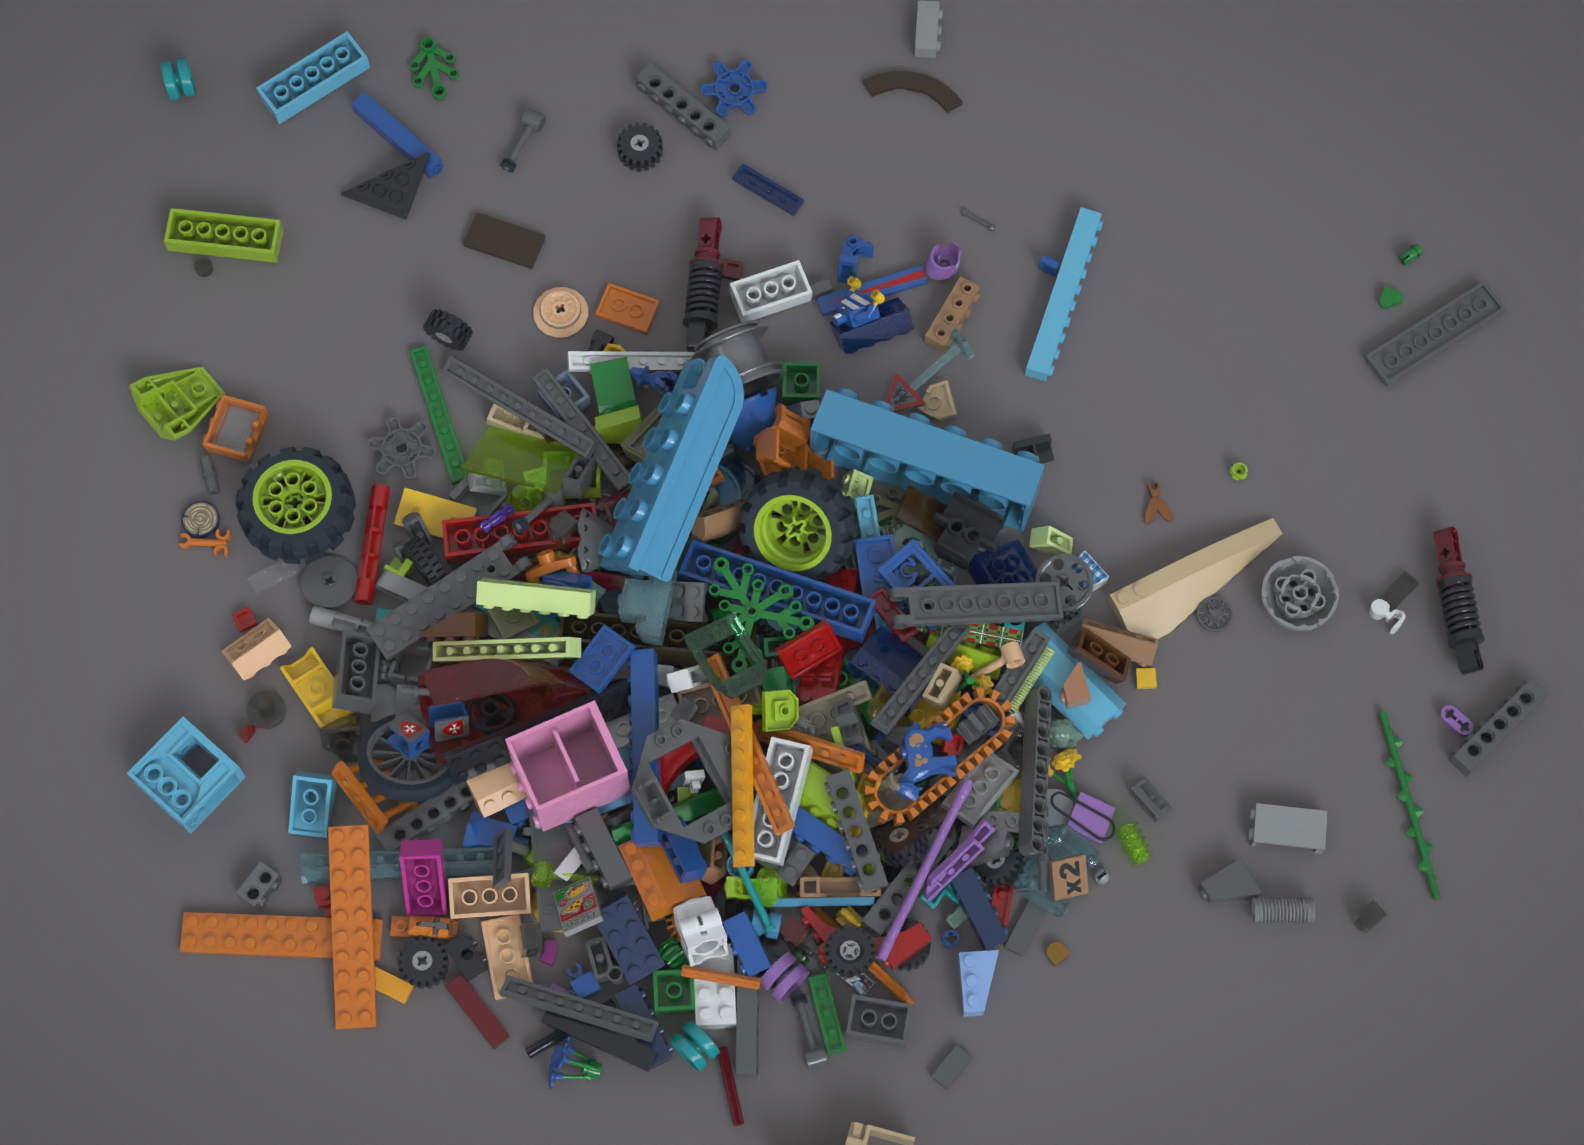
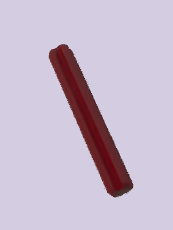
M722 1046L718 1048L720 1051L718 1059L734 1126H741L744 1124L728 1048L727 1046Z

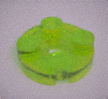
M521 483L509 493L507 504H511L515 512L533 510L544 500V494L539 486L531 483ZM525 498L530 501L529 507L526 506V503H523Z

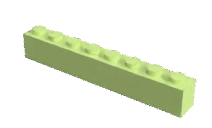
M576 637L433 642L434 662L581 658V638Z

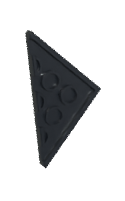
M426 152L417 158L402 163L396 168L383 172L377 177L341 192V195L407 220L431 153Z

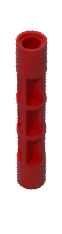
M382 484L371 486L370 504L368 506L354 594V602L359 605H372L390 496V487Z

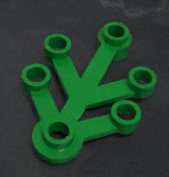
M426 37L420 42L419 47L421 51L409 63L410 71L417 73L420 71V63L426 56L428 58V62L423 69L413 78V86L417 89L424 86L423 80L431 71L434 84L432 96L436 100H443L447 92L445 86L440 82L438 70L447 74L452 81L459 79V72L457 69L450 68L437 61L434 54L444 58L447 65H453L456 62L455 55L438 48L437 42L433 38Z

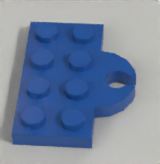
M893 534L855 539L862 595L868 597L882 586L889 594V590L892 587L877 570L896 554ZM909 556L892 571L905 587L913 586L918 572H913L911 575H905L902 572L906 566L917 567L915 561ZM903 601L895 602L901 610H904Z

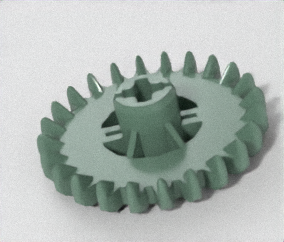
M903 523L900 525L896 524L894 528L889 530L887 535L893 534L896 553L905 546L901 544L904 540H906V543H909L914 538L935 562L942 560L934 552L933 539ZM912 553L910 557L915 561L917 567L906 566L902 572L906 575L918 572L917 576L921 579L928 578L931 573L922 563L918 564V559Z

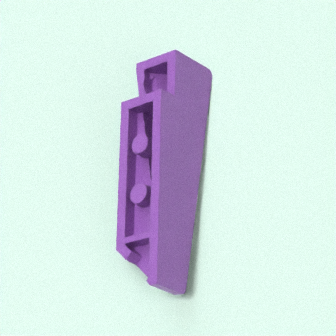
M984 817L960 846L928 876L926 887L921 893L929 902L985 849L981 843L995 829Z

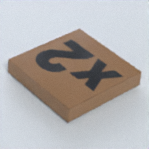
M1081 853L1048 861L1051 900L1058 901L1089 893L1085 854Z

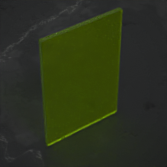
M490 426L462 466V471L557 494L563 485V476L579 453L562 443H546L545 439Z

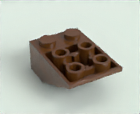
M476 612L455 613L420 633L419 637L426 638V642L471 641L488 638V615Z

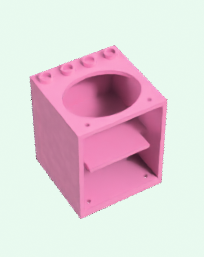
M595 700L505 739L512 761L509 764L513 775H518L520 779L517 781L521 793L525 791L528 797L524 799L529 810L533 809L535 816L532 817L537 828L541 826L543 832L592 809L599 808L624 797L631 792L627 769Z

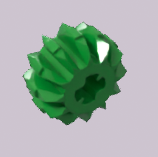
M674 938L665 939L657 947L659 954L672 970H681L683 965L689 963L682 946Z

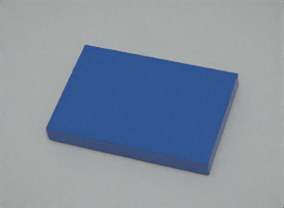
M604 624L582 652L581 658L575 661L568 672L600 694L636 647Z

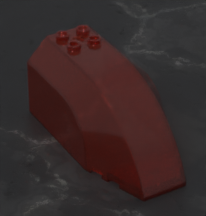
M481 659L423 670L418 673V687L427 688L430 696L419 695V706L423 725L430 730L429 744L437 764L446 762L443 753L487 735L477 732L469 726V736L436 742L434 727L429 725V706H439L463 701L465 706L466 702L470 699L505 693L512 699L516 708L515 720L512 724L514 725L590 693L588 685L566 671L549 665L522 660ZM492 698L500 703V708L507 707L501 700ZM475 703L471 710L474 719L480 718L481 705ZM500 717L499 721L495 725L487 726H497L503 723L506 719Z

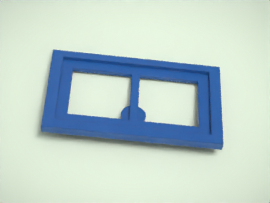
M914 538L877 570L892 588H904L905 585L892 571L913 553L931 575L920 585L912 587H923L932 578H935L942 586H955L953 581ZM927 626V627L929 628L930 631H932V630L935 629L937 626Z

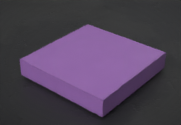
M1079 792L1076 800L1112 819L1115 807L1083 792ZM1074 803L1070 817L1098 837L1104 838L1110 822L1078 803ZM1068 819L1065 829L1095 843L1102 844L1103 841L1096 839Z

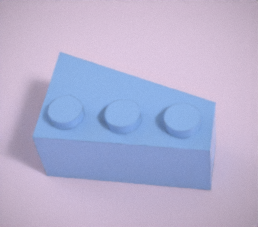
M999 950L959 952L958 967L963 1017L983 1016Z

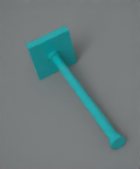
M727 831L721 834L733 860V841ZM737 868L765 927V934L773 931L776 927L772 925L746 868Z

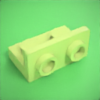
M853 469L843 475L841 480L843 488L841 492L845 497L851 496L856 508L854 497L869 495L874 477Z

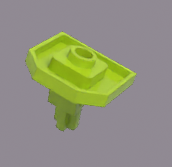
M789 689L763 691L762 703H749V705H752L753 715H762L763 732L789 730L799 719L798 698Z

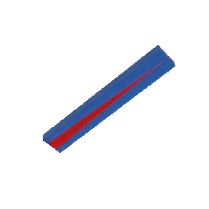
M922 265L862 283L861 287L855 290V292L859 291L871 298L872 292L877 289L884 297L928 284V280ZM851 287L817 297V303L822 316L837 312V303L844 299L847 290H850Z

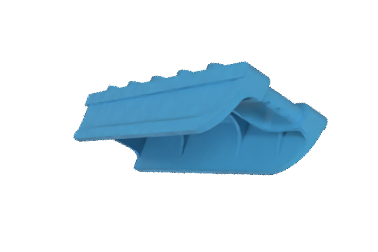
M713 356L708 359L707 363L701 358L687 360L683 365L672 393L667 392L661 399L658 406V413L662 414L658 427H652L645 436L643 447L647 449V453L642 463L638 462L634 465L628 477V483L633 485L628 498H622L615 507L613 518L618 520L613 533H607L599 545L598 553L603 556L599 564L600 567L629 575L634 580H642L644 576H651L663 582L670 581L743 408L744 390L742 380L737 369L726 356Z

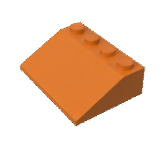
M632 840L618 846L652 922L673 913V909L687 900L707 896L700 880L680 884L662 846L638 848Z

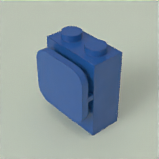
M557 570L542 576L541 584L593 589L592 577L589 575ZM551 612V614H548L549 616H552V617H557V618H560V617H561V616H558V613H553V612Z

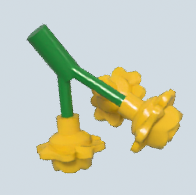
M966 655L956 656L954 661L950 663V666L957 669L961 676H965V680L956 689L948 705H952L961 698L960 690L966 685L973 684V690L984 688V697L990 694L994 687V683L988 675L981 674L975 679L969 677L968 673L974 666L972 658H967Z
M1068 748L1055 755L1054 761L1051 763L1055 770L1061 769L1065 772L1067 781L1054 773V770L1050 768V763L1048 776H1052L1065 784L1071 797L1076 799L1078 791L1073 783L1074 762L1082 759V756L1078 754L1076 749Z

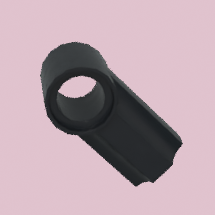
M597 329L591 338V345L587 351H604L608 343H614L615 337Z

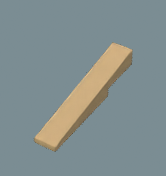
M493 403L486 420L487 425L566 452H575L559 441L546 443L539 429Z

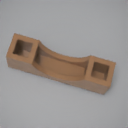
M860 876L840 878L800 877V898L881 897V889L866 893L864 889L860 890L856 879Z

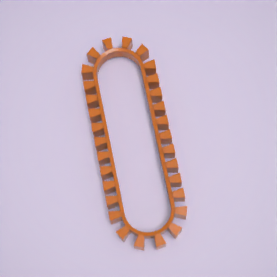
M976 688L972 692L974 700L971 699L968 692L965 693L922 730L929 728L933 724L944 722L943 720L948 725L970 706L983 703L994 708L999 716L1000 726L997 733L955 767L956 777L952 778L945 775L907 808L895 811L882 805L877 796V786L881 779L905 761V758H901L900 748H898L875 768L881 774L880 777L872 770L865 779V781L874 784L873 787L864 786L862 789V797L872 796L873 801L865 806L868 813L870 814L877 807L882 813L876 821L885 824L888 815L894 816L893 826L902 825L905 822L902 815L906 813L910 821L913 820L937 798L954 786L955 783L1003 744L996 738L997 736L1004 743L1009 739L1012 732L1004 729V726L1012 728L1015 724V716L1005 717L1004 712L1009 711L1012 707L1009 700L1000 706L995 701L1000 692L994 689L990 692L989 698L984 697V688Z

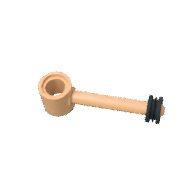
M1010 642L1000 648L1001 658L969 677L975 679L981 674L987 675L1004 664L1010 669L1024 664L1025 659L1019 643ZM964 675L961 676V677H962V680H961V682H960L959 685H961V684L964 682V680H965V676H964ZM973 684L966 685L963 690H969Z

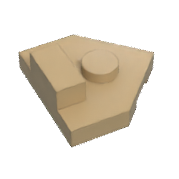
M948 380L929 385L923 397L924 404L916 407L918 411L938 421L958 416Z

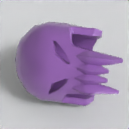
M951 241L949 246L940 247L939 244L934 246L925 265V273L929 278L945 280L956 274L960 265V256L963 252L955 241Z

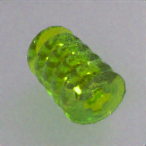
M1138 822L1128 823L1114 831L1120 832L1117 838L1123 839L1121 842L1122 846H1127L1124 850L1125 853H1131L1128 859L1134 860L1132 863L1133 867L1150 859L1149 855L1153 852V850L1146 851L1149 843H1142L1146 837L1138 836L1142 829L1135 830Z

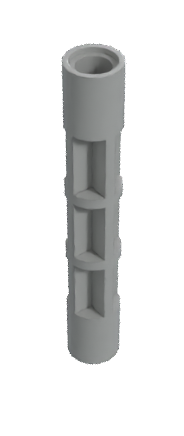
M316 605L312 608L309 618L310 624L340 632L344 629L369 634L366 628L374 623ZM423 638L414 645L429 647L430 642H426V638Z

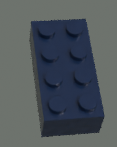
M626 892L599 905L603 921L597 923V926L630 985L665 966L661 955Z

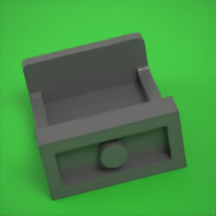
M473 467V469L470 471V472L480 473V472H479L477 469H475L474 467ZM467 475L449 494L450 501L477 508L476 516L492 515L499 509L502 510L503 506L510 501L509 495L506 492L499 496L470 491Z

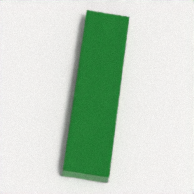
M827 972L807 977L827 1056L847 1051Z

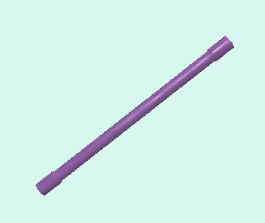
M965 778L962 779L955 798L885 939L875 955L879 960L886 962L898 933L963 802L966 800L974 784L972 781Z

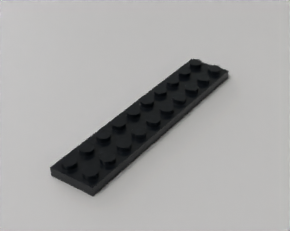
M628 678L606 686L600 694L595 691L443 753L454 784H460L512 762L505 739L595 700L605 723L631 713V707L628 703L631 687H629L630 682H628Z

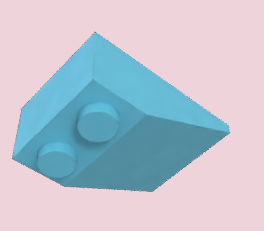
M299 771L293 775L288 833L322 838L328 837V827H330L337 791V781L332 775Z

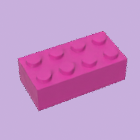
M442 839L401 841L399 858L407 917L411 915H447L449 898Z

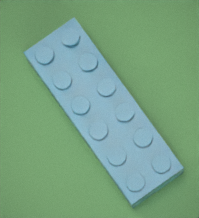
M347 31L256 87L260 100L278 124H281L369 69L368 57Z

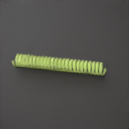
M1048 646L1044 648L1043 653L1039 656L1040 658H1038L1030 673L1026 676L1025 681H1023L1015 696L1011 699V710L1017 712L1018 707H1020L1019 704L1024 702L1023 699L1027 697L1026 694H1029L1028 692H1030L1033 684H1035L1034 681H1037L1038 676L1042 674L1041 671L1045 669L1044 666H1047L1046 664H1048V661L1052 658L1051 656L1055 653Z

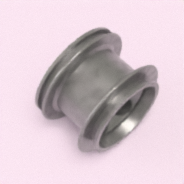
M755 320L733 325L705 338L694 347L696 353L690 358H701L707 363L708 359L713 356H726L735 366L741 377L744 396L767 387L786 374V370L781 368L784 362L781 360L770 362L760 337L768 331L769 327L767 325H758Z

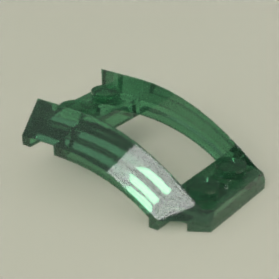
M736 611L683 636L690 652L707 680L715 690L728 698L734 699L767 681L768 662L755 647L744 626L740 623ZM734 636L752 667L721 681L702 650Z

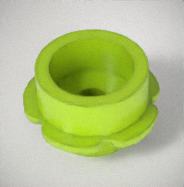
M1238 462L1230 467L1229 472L1232 474L1233 479L1244 480L1248 475V468L1244 463Z

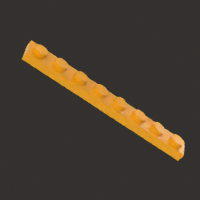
M744 704L731 706L733 867L736 868L755 866L752 705Z

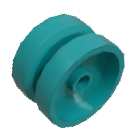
M186 56L176 59L177 70H175L170 60L160 63L164 86L170 101L181 98L180 87H182V91L187 98L196 96L195 85Z
M689 1020L682 1027L683 1033L687 1038L680 1033H676L669 1039V1042L685 1061L700 1073L707 1066L702 1054L708 1059L713 1060L720 1054V1051L711 1038L694 1022Z

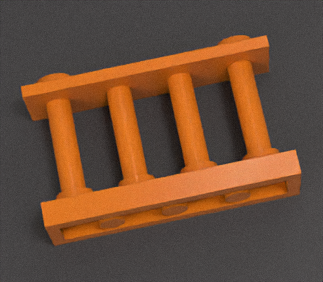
M373 759L375 764L385 762V760ZM341 761L335 765L331 773L376 834L383 832L389 822V818L404 810L408 813L419 806L417 802L398 801L399 805L382 812L376 804L387 798L380 794L373 797L369 796L365 790L369 786L365 781L359 782L353 775L359 771L358 763L348 767ZM392 769L383 771V773L389 776L392 773Z

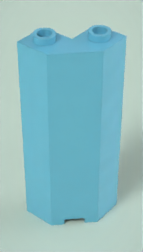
M1044 622L1035 627V629L1051 638L1047 646L1055 651V653L1051 656L1052 658L1048 661V664H1046L1047 666H1044L1045 669L1041 671L1042 674L1038 676L1037 681H1034L1035 684L1033 685L1035 687L1041 685L1048 686L1052 693L1051 703L1064 717L1070 720L1073 726L1079 732H1082L1087 740L1093 736L1097 738L1105 730L1103 726L1112 718L1117 719L1123 714L1124 711L1122 709L1127 703L1094 670L1089 669L1082 663L1091 697L1090 703L1066 709L1065 703H1061L1059 692H1062L1064 683L1076 664L1081 661L1074 659L1067 653L1069 646Z

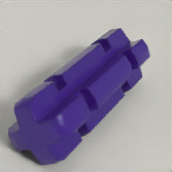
M506 504L502 510L499 509L490 515L488 520L485 519L480 522L481 529L484 532H488L492 529V526L495 527L505 520L507 515H512L515 512L511 504Z

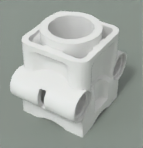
M710 896L687 900L673 909L675 925L690 967L701 964L706 959L719 958L729 954L727 935L722 925L719 911L715 908Z

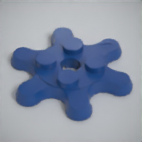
M750 60L741 61L739 67L735 70L728 69L723 62H715L712 70L717 75V80L714 83H706L701 86V93L705 97L714 96L719 99L716 113L720 117H725L729 110L735 107H740L746 114L752 115L756 111V104L751 99L752 95L764 93L768 89V83L765 80H753L750 78L749 73L753 68ZM732 86L739 88L738 92H732L729 89Z

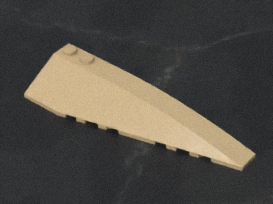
M1271 518L1205 547L1110 594L1107 602L1124 630L1160 639L1171 633L1175 627L1198 609L1203 600L1212 597L1263 550L1267 549L1282 536L1283 533L1274 518Z

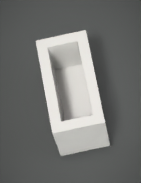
M701 664L666 674L667 686L671 689V693L708 683Z

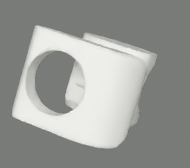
M1382 599L1373 601L1369 608V615L1375 620L1385 618L1386 622L1397 618L1399 621L1389 632L1390 634H1395L1405 620V613L1401 610L1390 612V605Z

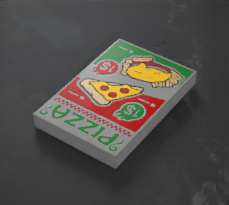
M590 876L553 892L566 937L603 921Z

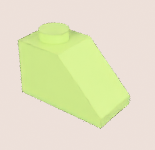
M1049 525L1031 529L1029 547L1047 554H1072V537Z

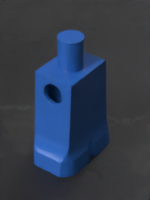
M473 810L467 823L462 848L463 851L480 850L494 853V836L505 828L513 830L512 839L529 845L530 839L517 836V826L489 817L484 818L480 812Z

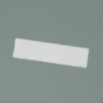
M575 847L554 872V874L565 881L569 880L582 863Z

